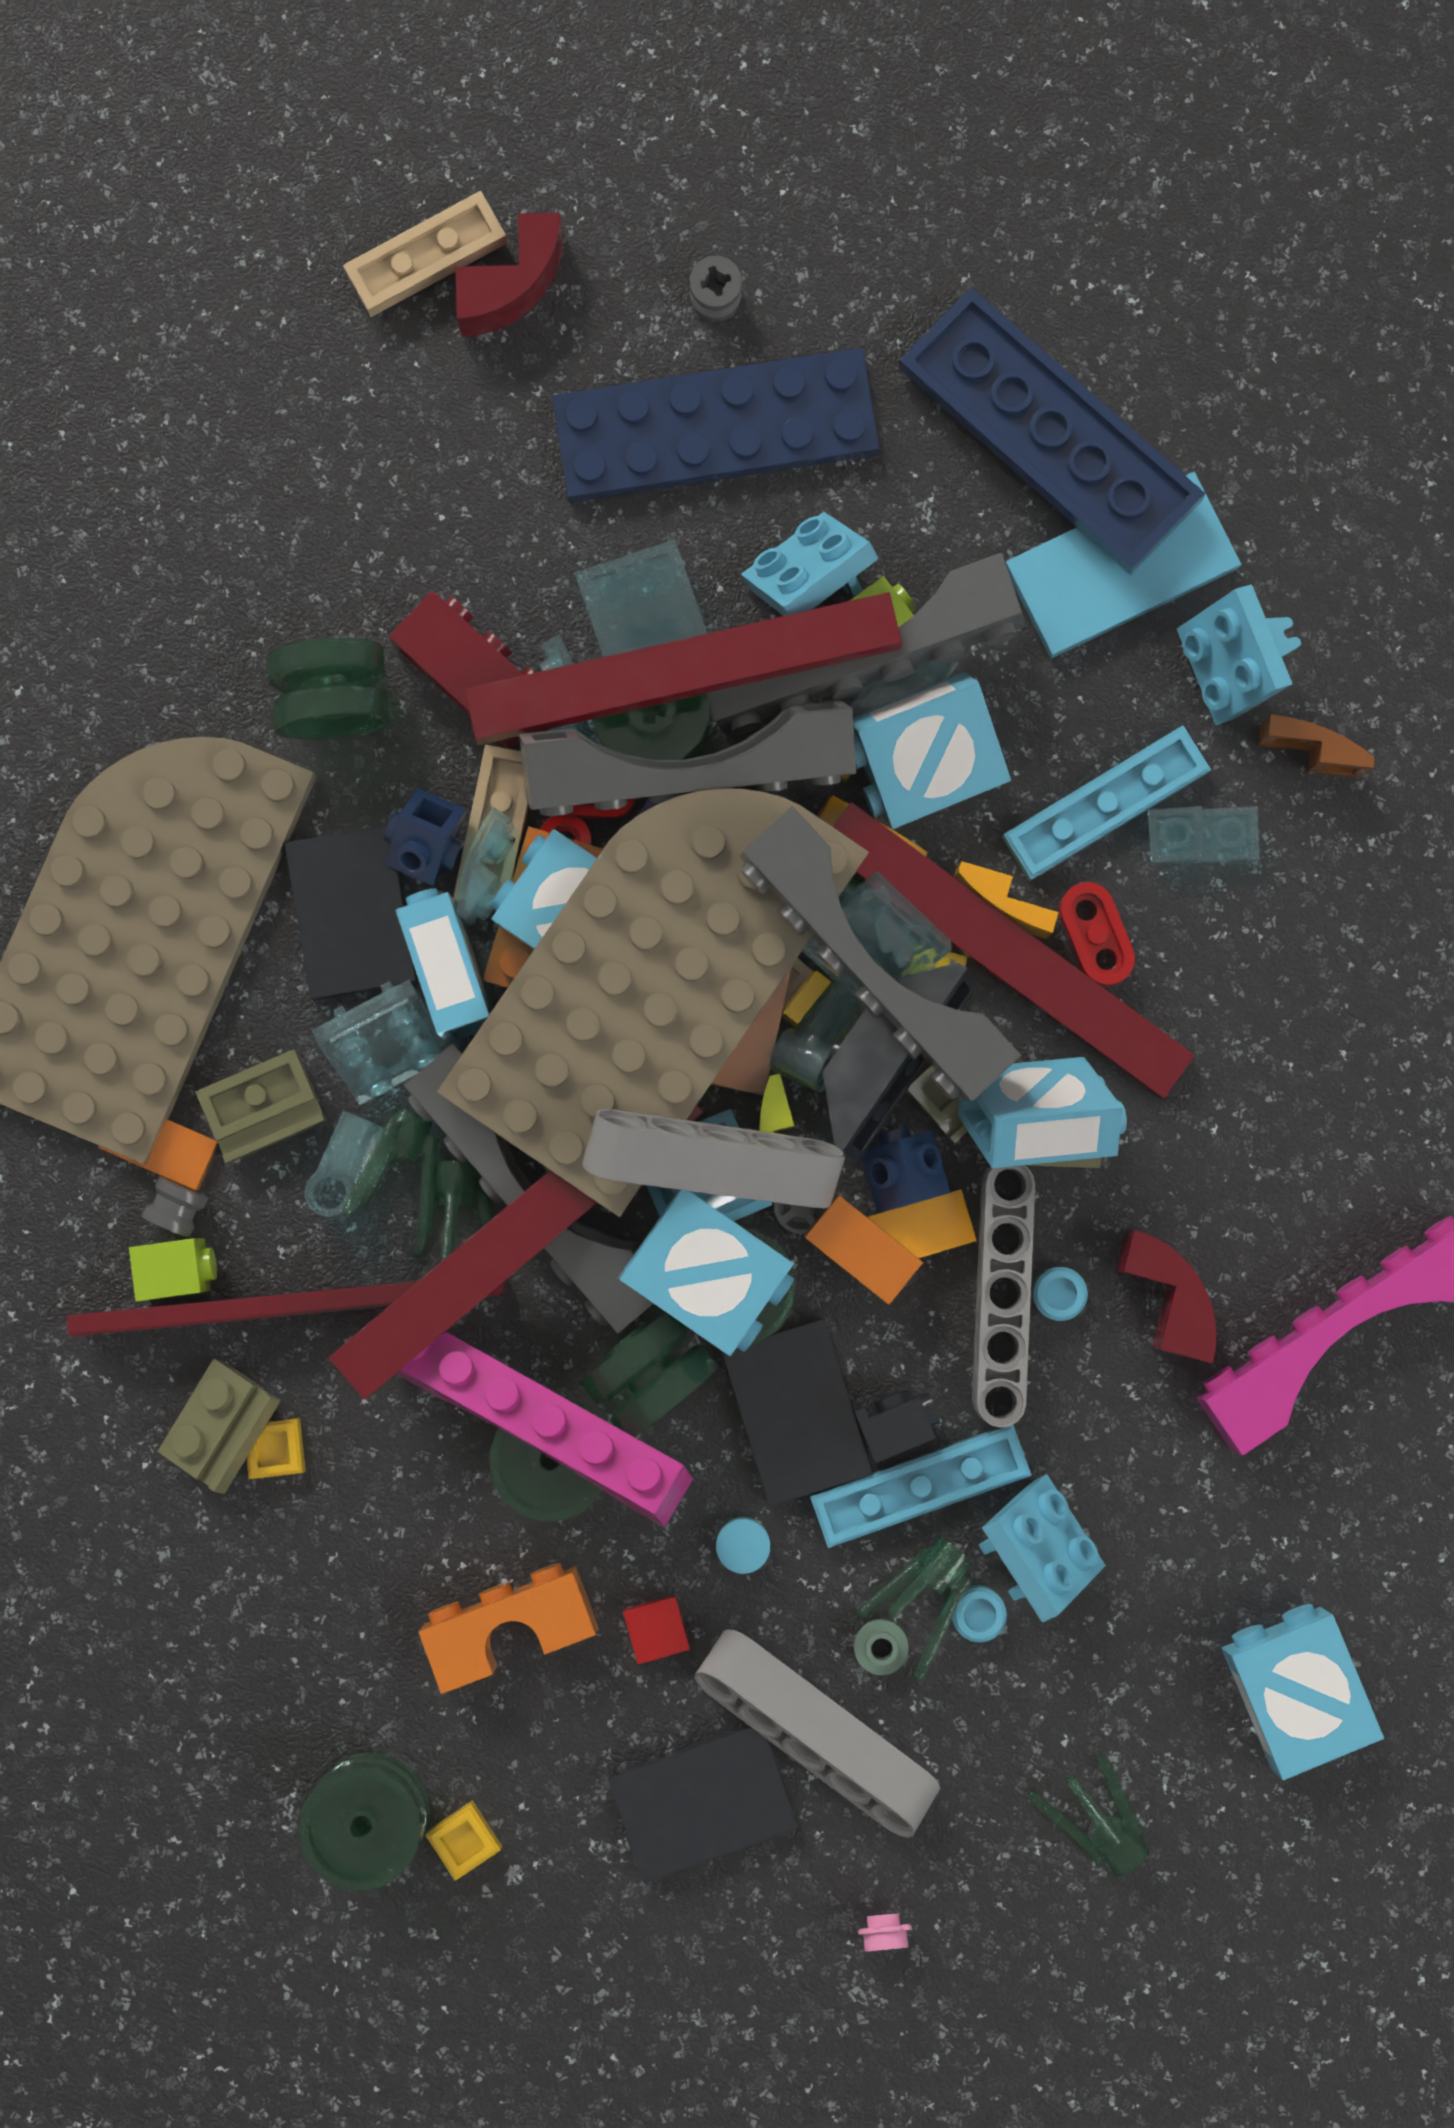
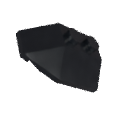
M960 963L894 979L899 984L929 1001L961 1011L980 986L968 968ZM863 1005L859 1008L857 1022L846 1038L839 1039L831 1048L827 1057V1066L823 1070L834 1145L858 1164L927 1062L921 1054L916 1059H913L899 1046L892 1037L897 1028L884 1013L875 1018Z

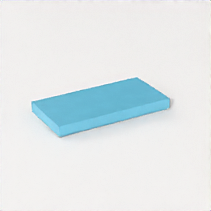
M1195 472L1185 475L1204 491ZM1206 493L1203 501L1131 575L1078 528L1070 530L1005 562L1012 584L1050 659L1225 576L1241 566V562Z

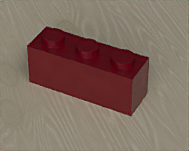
M432 590L388 637L394 648L471 719L466 688L535 672L529 667L523 672L519 671L507 659L512 652L497 636L488 631L483 637L469 624L473 616L458 600L450 595L444 601ZM517 736L495 742L502 748L514 750L520 744V737Z

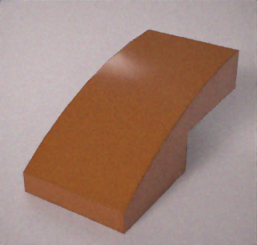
M1273 714L1269 715L1260 724L1258 746L1310 751L1308 772L1361 778L1374 768L1375 757L1353 741L1325 727Z

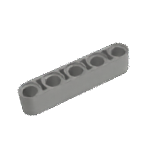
M600 1109L595 1115L582 1166L587 1172L595 1176L613 1181L812 1208H828L832 1203L846 1154L833 1144L811 1138L614 1109Z
M1025 1165L993 1169L990 1167L983 1175L981 1182L972 1403L975 1412L980 1418L990 1425L1000 1428L1009 1427L1020 1420L1025 1411L1027 1397L1035 1181L1030 1169ZM1003 1170L1013 1171L1021 1181L1020 1193L1011 1201L1002 1199L995 1191V1178ZM1003 1223L1013 1226L1019 1235L1017 1248L1006 1255L999 1253L992 1243L994 1230ZM1006 1277L1016 1286L1017 1295L1012 1305L1000 1309L991 1301L989 1292L994 1281ZM998 1332H1007L1014 1340V1352L1009 1359L1003 1362L993 1361L987 1350L988 1341ZM995 1387H1006L1012 1395L1011 1408L1003 1415H990L985 1407L986 1395Z
M728 1629L723 1631L695 1674L694 1678L700 1688L880 1825L899 1836L913 1837L940 1790L937 1780L928 1771L752 1639L735 1630Z

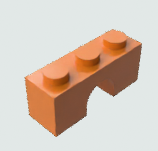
M555 1563L531 1573L532 1583L512 1590L510 1582L502 1583L479 1593L482 1602L461 1609L459 1601L429 1612L430 1622L425 1623L418 1632L440 1693H446L493 1675L498 1665L491 1649L490 1637L492 1630L502 1623L517 1621L528 1625L536 1633L544 1655L595 1636L598 1624L577 1567L574 1566L563 1571L561 1563Z

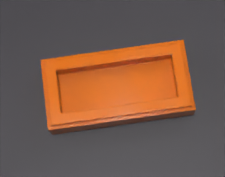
M166 1119L147 1165L102 1146L98 1148L198 1191L219 1144L218 1141Z
M838 1193L832 1199L830 1207L822 1211L803 1235L888 1305L923 1264L918 1257Z

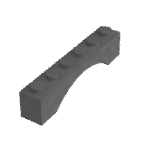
M999 553L950 571L932 598L911 619L898 627L902 640V649L706 693L714 722L724 733L732 731L733 735L746 734L760 728L763 725L762 720L778 715L788 705L812 703L829 696L836 700L845 699L860 693L863 690V684L880 678H883L885 682L896 681L912 674L914 666L931 660H934L936 664L947 663L963 656L967 647L984 641L986 645L993 646L1013 639L1017 635L1016 630L1024 628L1026 625L1003 554Z
M841 700L788 705L767 726L743 742L714 754L686 760H651L625 755L595 743L574 728L519 734L526 800L531 810L540 809V813L546 816L573 812V805L594 803L596 809H617L627 806V799L648 797L650 803H663L681 796V793L734 789V787L755 785L758 791H778L786 789L788 781L808 779V783L811 785H831L841 781L840 775L856 773L853 711L850 706Z
M793 806L739 855L746 863L740 871L750 884L762 895L770 889L784 905L778 913L798 935L801 936L808 931L822 946L816 952L821 961L837 977H840L844 972L850 976L860 987L854 993L858 1001L875 1018L884 1013L897 1028L892 1034L894 1040L913 1059H916L921 1054L935 1069L930 1075L931 1080L949 1099L953 1100L959 1095L964 1101H973L1022 1056L984 1014L955 1010L929 1001L899 984L874 962L855 937L841 908L833 878L831 847Z
M462 1037L446 1048L404 1086L412 1094L408 1097V1100L413 1109L424 1120L430 1122L433 1119L447 1136L444 1138V1142L450 1152L463 1163L469 1160L482 1175L479 1183L487 1195L496 1203L501 1204L504 1201L508 1206L534 1184L518 1162L510 1142L437 1093V1090L469 1045ZM576 1220L544 1247L553 1258L550 1260L553 1271L565 1284L571 1286L575 1283L588 1299L585 1301L587 1310L602 1326L606 1327L610 1324L619 1333L654 1304L618 1279L641 1244L638 1241L611 1236Z

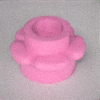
M899 1913L867 1916L868 1928H862L858 1931L859 1935L863 1934L865 1952L907 1948V1930H912V1926L910 1924L900 1925Z

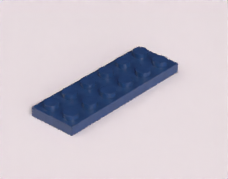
M972 287L899 360V369L1130 575L1203 501L1204 491Z
M863 347L552 395L569 503L876 456L879 453Z

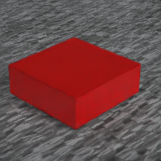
M676 1594L623 1610L637 1664L690 1650Z

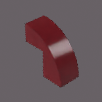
M560 212L518 214L519 265L456 267V312L462 337L478 336L502 329L524 316L543 297L554 279L561 260L564 233Z
M1126 1230L1116 1272L1167 1285L1151 1347L1213 1364L1216 1351V1322L1211 1301L1202 1281L1189 1263L1173 1248L1146 1233L1137 1230Z

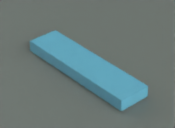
M1182 725L1003 834L1002 839L1030 882L1206 775L1211 769Z
M1014 1425L990 1430L872 1472V1475L811 1494L810 1498L828 1548L1032 1475Z

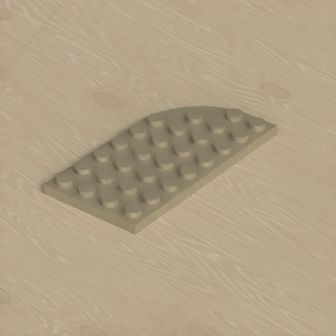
M192 737L165 741L138 750L105 769L87 785L74 800L63 819L0 962V1104L147 1165L164 1123L170 1117L285 852V842H289L317 778L314 772L242 742L226 738Z
M747 789L697 791L675 797L641 813L623 826L609 840L443 1081L437 1093L620 1217L642 1184L604 1179L587 1172L583 1168L582 1162L596 1112L600 1109H614L687 1120L812 937L808 931L801 936L798 935L778 913L784 905L770 889L762 895L750 884L740 871L746 863L739 855L791 806L802 815L831 847L832 871L838 897L869 852L801 805L784 797Z

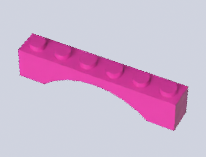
M1452 1216L1442 1219L1427 1229L1424 1234L1428 1240L1411 1251L1408 1246H1404L1384 1258L1380 1262L1384 1270L1368 1281L1364 1276H1360L1344 1285L1336 1292L1340 1300L1324 1311L1319 1306H1316L1297 1317L1292 1322L1296 1330L1280 1341L1275 1336H1272L1254 1346L1247 1353L1251 1358L1249 1362L1235 1371L1230 1366H1227L1203 1382L1207 1390L1198 1395L1196 1399L1232 1452L1243 1456L1288 1425L1295 1399L1310 1370L1326 1350L1350 1329L1381 1312L1407 1304L1434 1301L1454 1302V1218Z
M446 1331L396 1373L430 1394L468 1411L516 1437L589 1481L616 1500L663 1527L667 1525L693 1480L683 1464Z

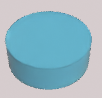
M1052 1267L1039 1274L1034 1281L1032 1287L1033 1303L1036 1309L1049 1319L1057 1321L1072 1319L1083 1310L1087 1302L1088 1292L1083 1278L1072 1269Z
M734 1518L728 1521L718 1533L716 1541L717 1555L721 1563L730 1571L740 1574L754 1572L763 1566L769 1556V1535L763 1525L752 1518Z
M972 1585L961 1590L954 1598L951 1606V1618L955 1628L964 1638L973 1642H986L999 1635L1005 1626L1007 1617L1006 1607L1000 1596L991 1588L983 1585Z

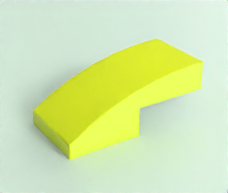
M780 1073L769 1076L759 1120V1131L776 1133L794 1127Z

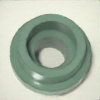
M886 1619L872 1620L863 1625L855 1637L854 1652L857 1661L866 1671L872 1674L888 1675L897 1671L904 1664L908 1655L907 1637L903 1630L892 1621ZM884 1638L891 1642L892 1649L887 1656L877 1657L871 1652L872 1644L877 1639Z

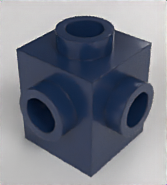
M418 788L400 813L396 811L388 823L384 834V841L390 843L385 865L405 873L413 879L421 880L434 886L445 868L453 871L462 856L465 841L459 839V834L467 809Z
M907 1126L879 1134L877 1136L880 1145L869 1148L861 1159L877 1214L951 1193L933 1131L911 1136Z

